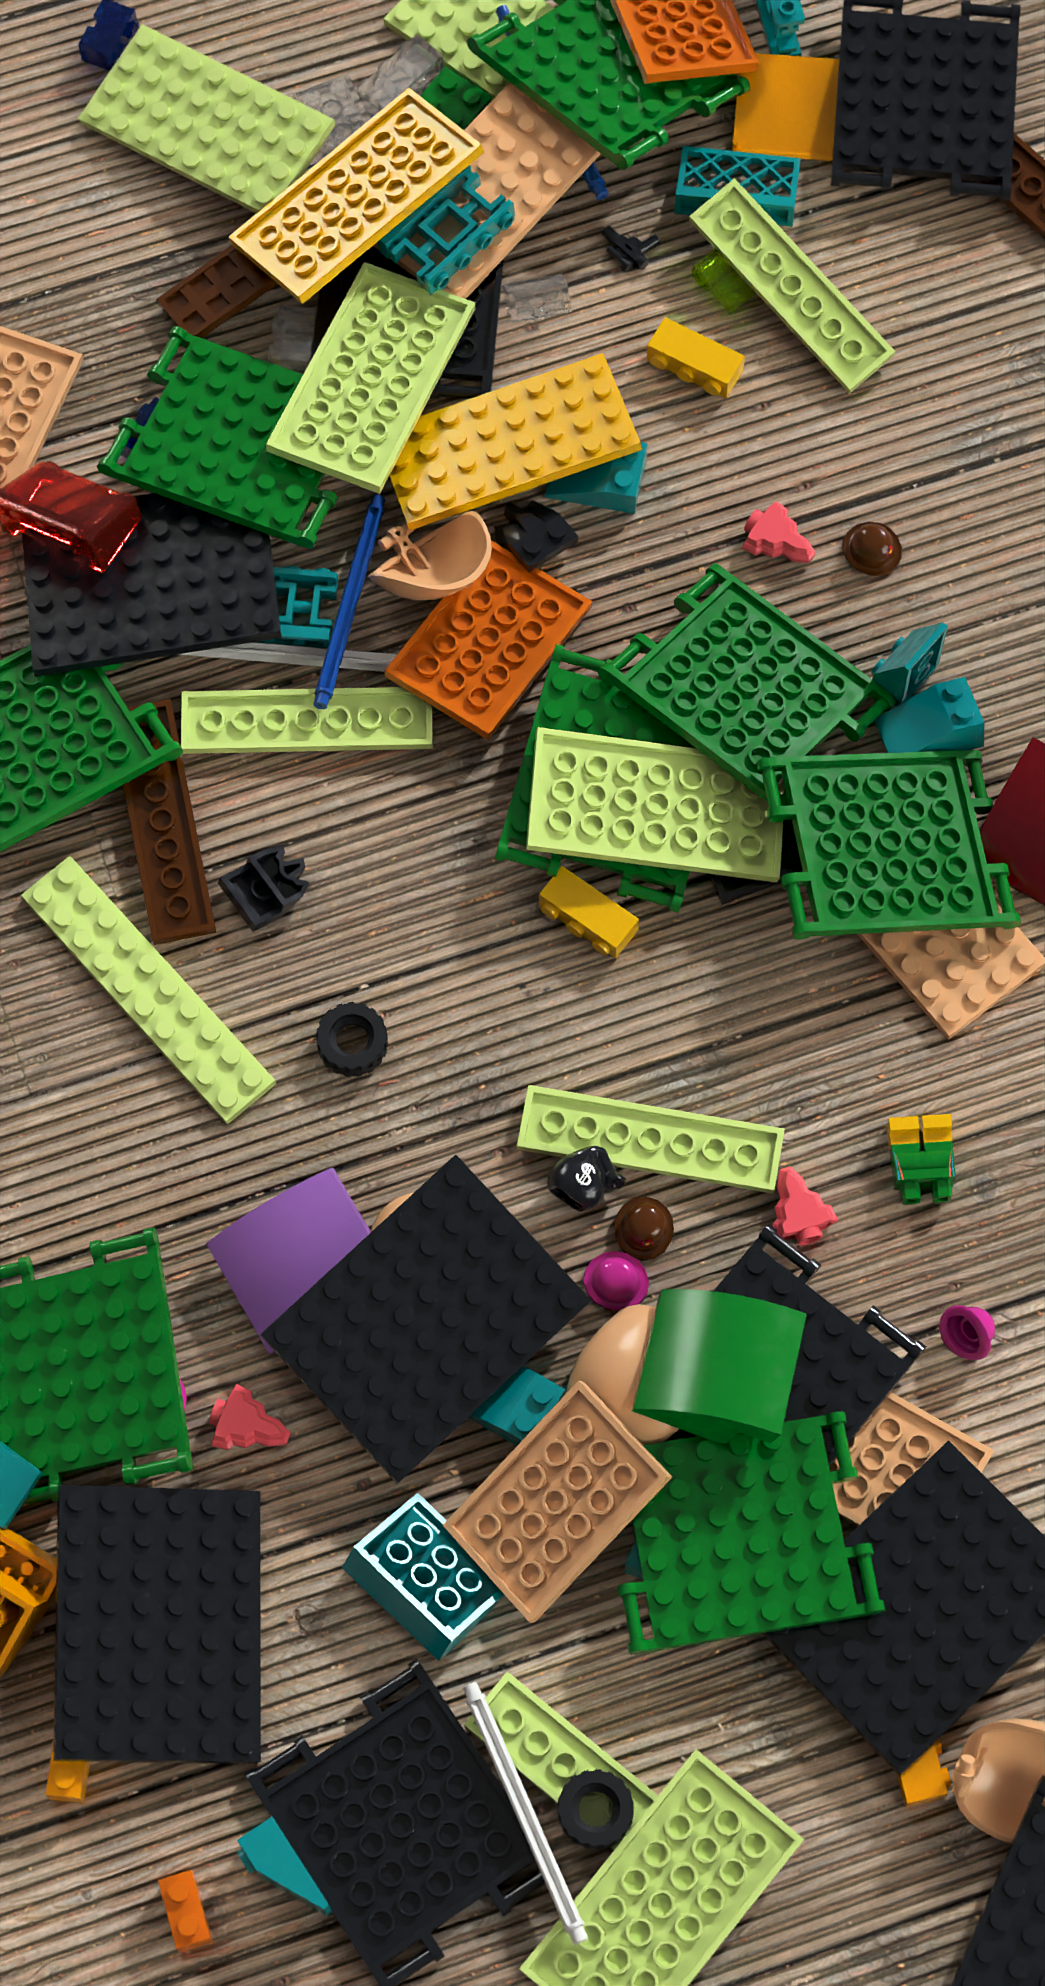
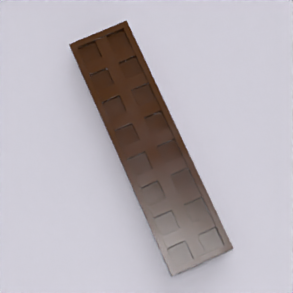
M231 245L156 300L161 309L176 326L183 328L188 334L203 338L278 283Z

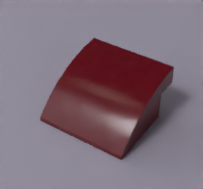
M1032 737L979 832L987 864H1007L1010 873L1007 877L1009 886L1044 906L1045 743Z

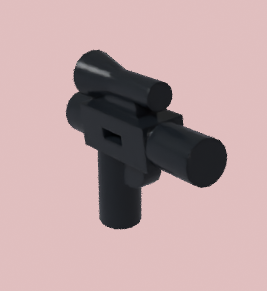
M607 226L602 232V235L613 244V247L610 245L606 251L620 263L625 272H629L635 265L643 270L649 264V260L643 254L660 245V240L655 234L641 242L636 237L627 239L623 234L617 233L611 226Z

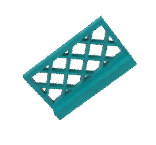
M683 146L674 214L691 215L720 191L715 189L714 186L722 181L728 184L732 181L730 176L740 171L747 179L739 184L744 189L753 184L760 191L758 194H749L778 225L793 226L801 158ZM687 157L700 158L704 163L694 168L687 161ZM722 160L730 161L734 166L723 171L717 163ZM750 164H759L763 169L753 175L746 167ZM788 167L793 168V172L783 178L776 169ZM711 168L718 176L707 181L701 173ZM769 174L776 183L767 188L759 180ZM694 178L701 186H684V183ZM783 188L790 194V197L775 196L773 193Z

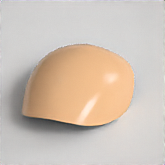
M474 511L461 514L414 543L407 536L412 534L415 529L409 531L407 523L401 526L396 525L388 530L386 536L380 539L378 543L384 551L393 547L397 555L380 565L368 577L385 591L411 600L443 598L468 588L486 569L491 557V536L482 517Z
M638 1304L627 1306L620 1310L591 1338L583 1348L572 1369L566 1393L579 1380L583 1381L642 1445H648L667 1440L679 1428L632 1412L656 1309L655 1307Z
M1020 1718L990 1722L977 1729L969 1737L955 1765L952 1775V1782L954 1783L952 1793L956 1797L961 1813L971 1824L996 1839L1012 1843L1040 1777L1042 1775L1045 1776V1722Z

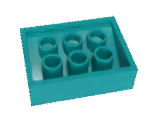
M417 1493L352 1548L342 1569L439 1661L460 1643L505 1595L444 1528L443 1524L447 1520Z

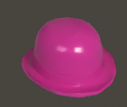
M617 1251L602 1253L591 1260L584 1272L583 1283L586 1293L595 1303L606 1309L620 1311L627 1306L638 1305L648 1293L649 1279L646 1269L638 1259L627 1253Z
M954 1305L946 1309L942 1314L939 1331L942 1341L951 1352L968 1360H980L987 1357L991 1350V1340L995 1336V1324L991 1315L984 1309Z

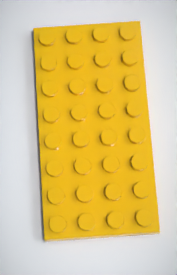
M408 88L228 238L235 248L303 304L485 153L481 143Z
M600 353L420 416L389 477L408 529L411 531L641 451L642 446L604 353Z

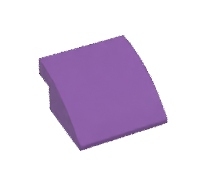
M329 1168L263 1203L221 1231L206 1244L269 1355L276 1354V1352L264 1341L260 1334L368 1236L371 1231L334 1168Z

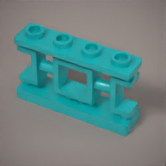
M754 0L769 54L802 56L796 31H799L798 24L805 22L800 0Z
M469 165L378 241L379 252L387 259L391 257L395 263L406 254L409 255L422 267L416 273L417 282L421 286L424 285L426 292L432 295L437 290L445 288L451 277L458 270L465 269L478 251L485 250L492 243L493 237L501 230H506L512 225L515 219L514 203L510 199L506 201L502 194L491 204L475 191L481 185L480 175L476 172L473 173L471 165ZM460 192L469 200L462 209L451 201ZM478 209L488 217L479 227L478 223L471 218ZM450 214L465 228L447 243L433 229ZM418 231L427 240L420 248H417L409 241ZM435 249L446 257L437 266L428 258Z
M297 566L274 567L277 595L288 596L286 616L279 615L282 638L256 643L328 648L333 624L332 620L319 619L321 599L337 600L338 574L325 568L303 570ZM297 588L314 589L313 601H297ZM294 613L311 614L310 627L293 625Z

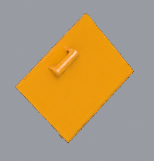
M756 53L759 60L758 71L739 73L738 75L744 76L749 81L750 89L741 96L737 95L732 151L794 157L806 160L832 161L839 59Z

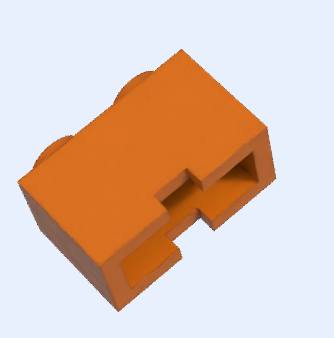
M189 1870L158 1880L176 1949L181 1953L213 1943L194 1872Z

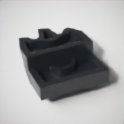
M531 500L528 503V509L525 510L509 501L504 510V515L509 522L494 526L495 539L501 547L510 551L528 573L578 542L576 532L553 509Z
M283 845L264 849L248 857L245 865L219 878L218 885L253 932L281 918L303 897L309 885L306 880L296 879L306 868L304 858L284 861L282 859L285 854Z

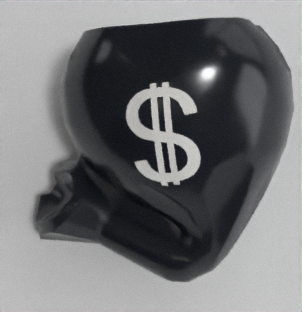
M589 1146L559 1160L549 1172L547 1187L558 1199L565 1202L571 1208L582 1212L597 1206L603 1199L605 1190L610 1192L614 1188L620 1189L625 1183L626 1178L615 1170L607 1151L603 1147Z

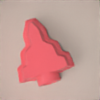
M777 501L768 507L764 513L756 509L745 524L744 531L749 533L742 549L755 556L761 553L771 558L782 555L793 562L810 563L815 556V551L808 539L797 533V523L788 517V509Z
M791 1166L779 1169L777 1191L780 1200L775 1206L777 1220L772 1224L777 1229L776 1233L784 1240L796 1238L798 1246L808 1245L823 1238L821 1230L838 1222L832 1206L825 1205L818 1193L808 1190L804 1179Z
M238 1384L235 1385L227 1401L221 1399L216 1401L209 1419V1424L216 1426L211 1446L224 1450H230L233 1446L248 1448L255 1443L267 1447L287 1445L291 1435L290 1431L279 1419L266 1415L264 1405L252 1398L250 1390Z

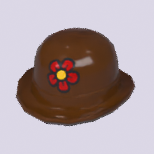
M868 521L855 525L847 531L842 542V551L846 560L855 569L867 575H887L897 568L902 559V546L898 536L891 528L878 522Z
M646 1196L633 1198L623 1204L617 1213L614 1224L615 1237L620 1248L625 1253L641 1261L655 1259L664 1253L671 1243L674 1232L673 1218L668 1208L660 1201Z

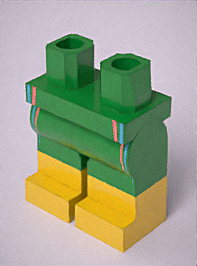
M951 1114L924 1115L921 1118L920 1125L918 1116L892 1117L888 1119L886 1132L894 1178V1191L899 1190L903 1205L920 1203V1189L927 1188L932 1189L933 1202H950L952 1187L956 1178ZM919 1129H920V1139H921V1148H922V1151H920L921 1149H920V1140H919Z

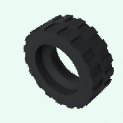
M348 1002V1004L343 1005L341 1003L336 1005V1008L328 1010L325 1017L321 1018L320 1026L316 1031L318 1052L320 1058L324 1060V1064L328 1068L333 1069L334 1073L343 1074L345 1077H359L364 1073L374 1071L373 1069L382 1063V1058L387 1053V1029L381 1015L378 1016L376 1010L372 1007L369 1008L363 1003L355 1004L354 1002ZM357 1025L366 1031L368 1043L363 1051L357 1054H347L339 1049L336 1037L338 1032L345 1026Z
M595 1769V1771L585 1770L581 1774L573 1776L563 1787L558 1800V1819L563 1832L572 1839V1842L577 1845L580 1844L583 1848L587 1849L596 1848V1850L615 1845L630 1829L634 1815V1801L629 1788L626 1787L621 1778L614 1776V1773L601 1771L602 1769ZM592 1792L603 1793L610 1799L613 1805L612 1817L606 1824L599 1827H593L583 1822L578 1811L581 1799Z

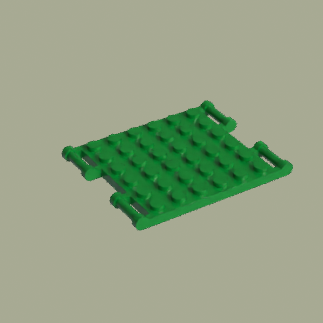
M553 0L559 6L527 26H524L519 17L511 12L504 16L500 23L480 35L474 34L467 38V46L473 54L622 170L632 166L634 160L654 147L660 148L668 143V134L661 127L680 114L692 108L701 116L708 117L715 113L717 107L736 95H743L750 89L749 81L744 76H736L735 74L645 84L610 0ZM506 32L512 34L492 47L486 45ZM726 86L725 89H723L722 91L718 92L717 94H715V95L712 96L711 98H708L710 95H712L713 93L717 92L718 90H720L721 88H723V87ZM645 138V140L641 141L640 143H638L637 145L633 146V147L630 148L629 150H625V149H627L628 147H630V146H632L633 144H635L636 142H638L639 140Z
M172 327L168 334L169 341L156 365H152L147 373L148 378L152 382L166 387L145 427L138 425L131 418L124 417L118 427L120 431L106 457L100 459L97 469L102 474L301 547L313 548L317 541L316 534L329 508L334 507L338 497L333 491L327 489L318 490L326 475L325 473L266 452V443L303 374L188 334L181 327ZM179 346L187 348L174 373L167 372L166 370ZM129 438L137 439L124 466L118 465L116 462ZM310 504H317L306 529L298 530Z
M715 563L706 569L705 575L686 593H680L674 599L676 609L689 615L667 636L656 644L646 635L637 633L630 640V645L613 661L605 663L598 669V676L603 682L607 684L612 683L767 803L762 774H759L756 762L766 757L809 756L838 727L844 731L849 740L858 742L864 736V730L883 711H889L895 705V698L890 692L723 567ZM713 584H720L701 604L696 601ZM637 654H646L626 674L620 671ZM870 696L875 700V703L855 721L850 715ZM775 771L777 786H779L783 782L782 772ZM786 791L783 794L779 793L781 805L788 806Z
M31 644L0 661V852L167 760L173 761L182 755V747L177 741H173L157 716L158 711L154 704L150 702L129 711L105 672L116 670L123 663L35 677L32 666ZM147 722L162 747L155 750L138 724Z
M555 644L494 859L502 862L506 859L547 871L546 875L553 877L557 875L561 857L621 874L622 877L617 892L618 896L625 898L627 895L667 906L669 911L679 913L690 871L549 853L552 856L551 859L508 847L509 842L526 847L535 734L538 727L695 748L612 683L607 684L602 680L559 668L561 661L598 672L601 666L613 660L606 659V661L565 650V646ZM635 878L672 889L674 892L671 895L631 883V880Z
M979 750L787 756L766 757L756 762L759 774H762L769 806L767 810L768 821L770 823H779L784 820H792L803 872L788 873L781 877L782 887L787 890L794 926L791 928L793 938L801 940L811 936L991 927L1012 929L1020 926V915L1015 912L1007 878L1010 875L1008 865L1005 863L987 864L975 813L978 815L988 814L993 807L992 799L988 798L980 765L983 762L981 752ZM964 765L969 769L975 798H971ZM775 771L782 772L788 806L781 805ZM991 879L995 880L1002 913L998 912ZM806 886L814 922L806 921L799 887Z
M155 1227L146 1228L143 1230V1233L102 1242L101 1239L91 1241L90 1252L94 1262L92 1267L35 1280L33 1263L29 1256L18 1258V1262L0 1266V1279L21 1275L22 1283L0 1288V1441L42 1471L43 1474L39 1480L49 1478V1486L32 1489L23 1505L52 1499L53 1502L58 1501L59 1485H64L62 1475L123 1462L122 1475L126 1485L138 1483V1479L178 1470L184 1473L193 1469L159 1238ZM142 1246L147 1247L148 1254L107 1263V1254ZM177 1450V1457L139 1466L136 1465L137 1458Z
M839 1411L823 1416L784 1422L781 1435L772 1443L739 1432L725 1445L701 1436L643 1445L672 1478L632 1519L643 1582L624 1583L617 1586L618 1596L623 1599L630 1642L627 1644L629 1655L874 1615L885 1611L884 1601L879 1599L871 1555L874 1554L872 1543H862L845 1548L833 1484L858 1479L857 1469L852 1466L844 1424L847 1423L845 1412ZM830 1427L839 1470L831 1472L822 1429ZM858 1559L866 1603H856L848 1560ZM645 1594L653 1639L644 1640L636 1599L638 1595Z

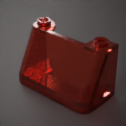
M51 461L38 462L0 488V526L2 531L16 536L19 531L24 533L28 527L69 544L75 555L79 556L81 552L86 554L92 560L89 564L90 568L104 573L143 517L137 506V500L127 492L119 493L63 470Z

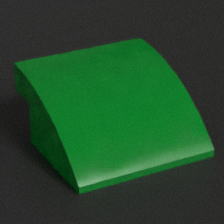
M662 1289L658 1296L632 1412L723 1445L739 1432L772 1443L782 1432L807 1314L786 1306L741 1295L693 1289Z

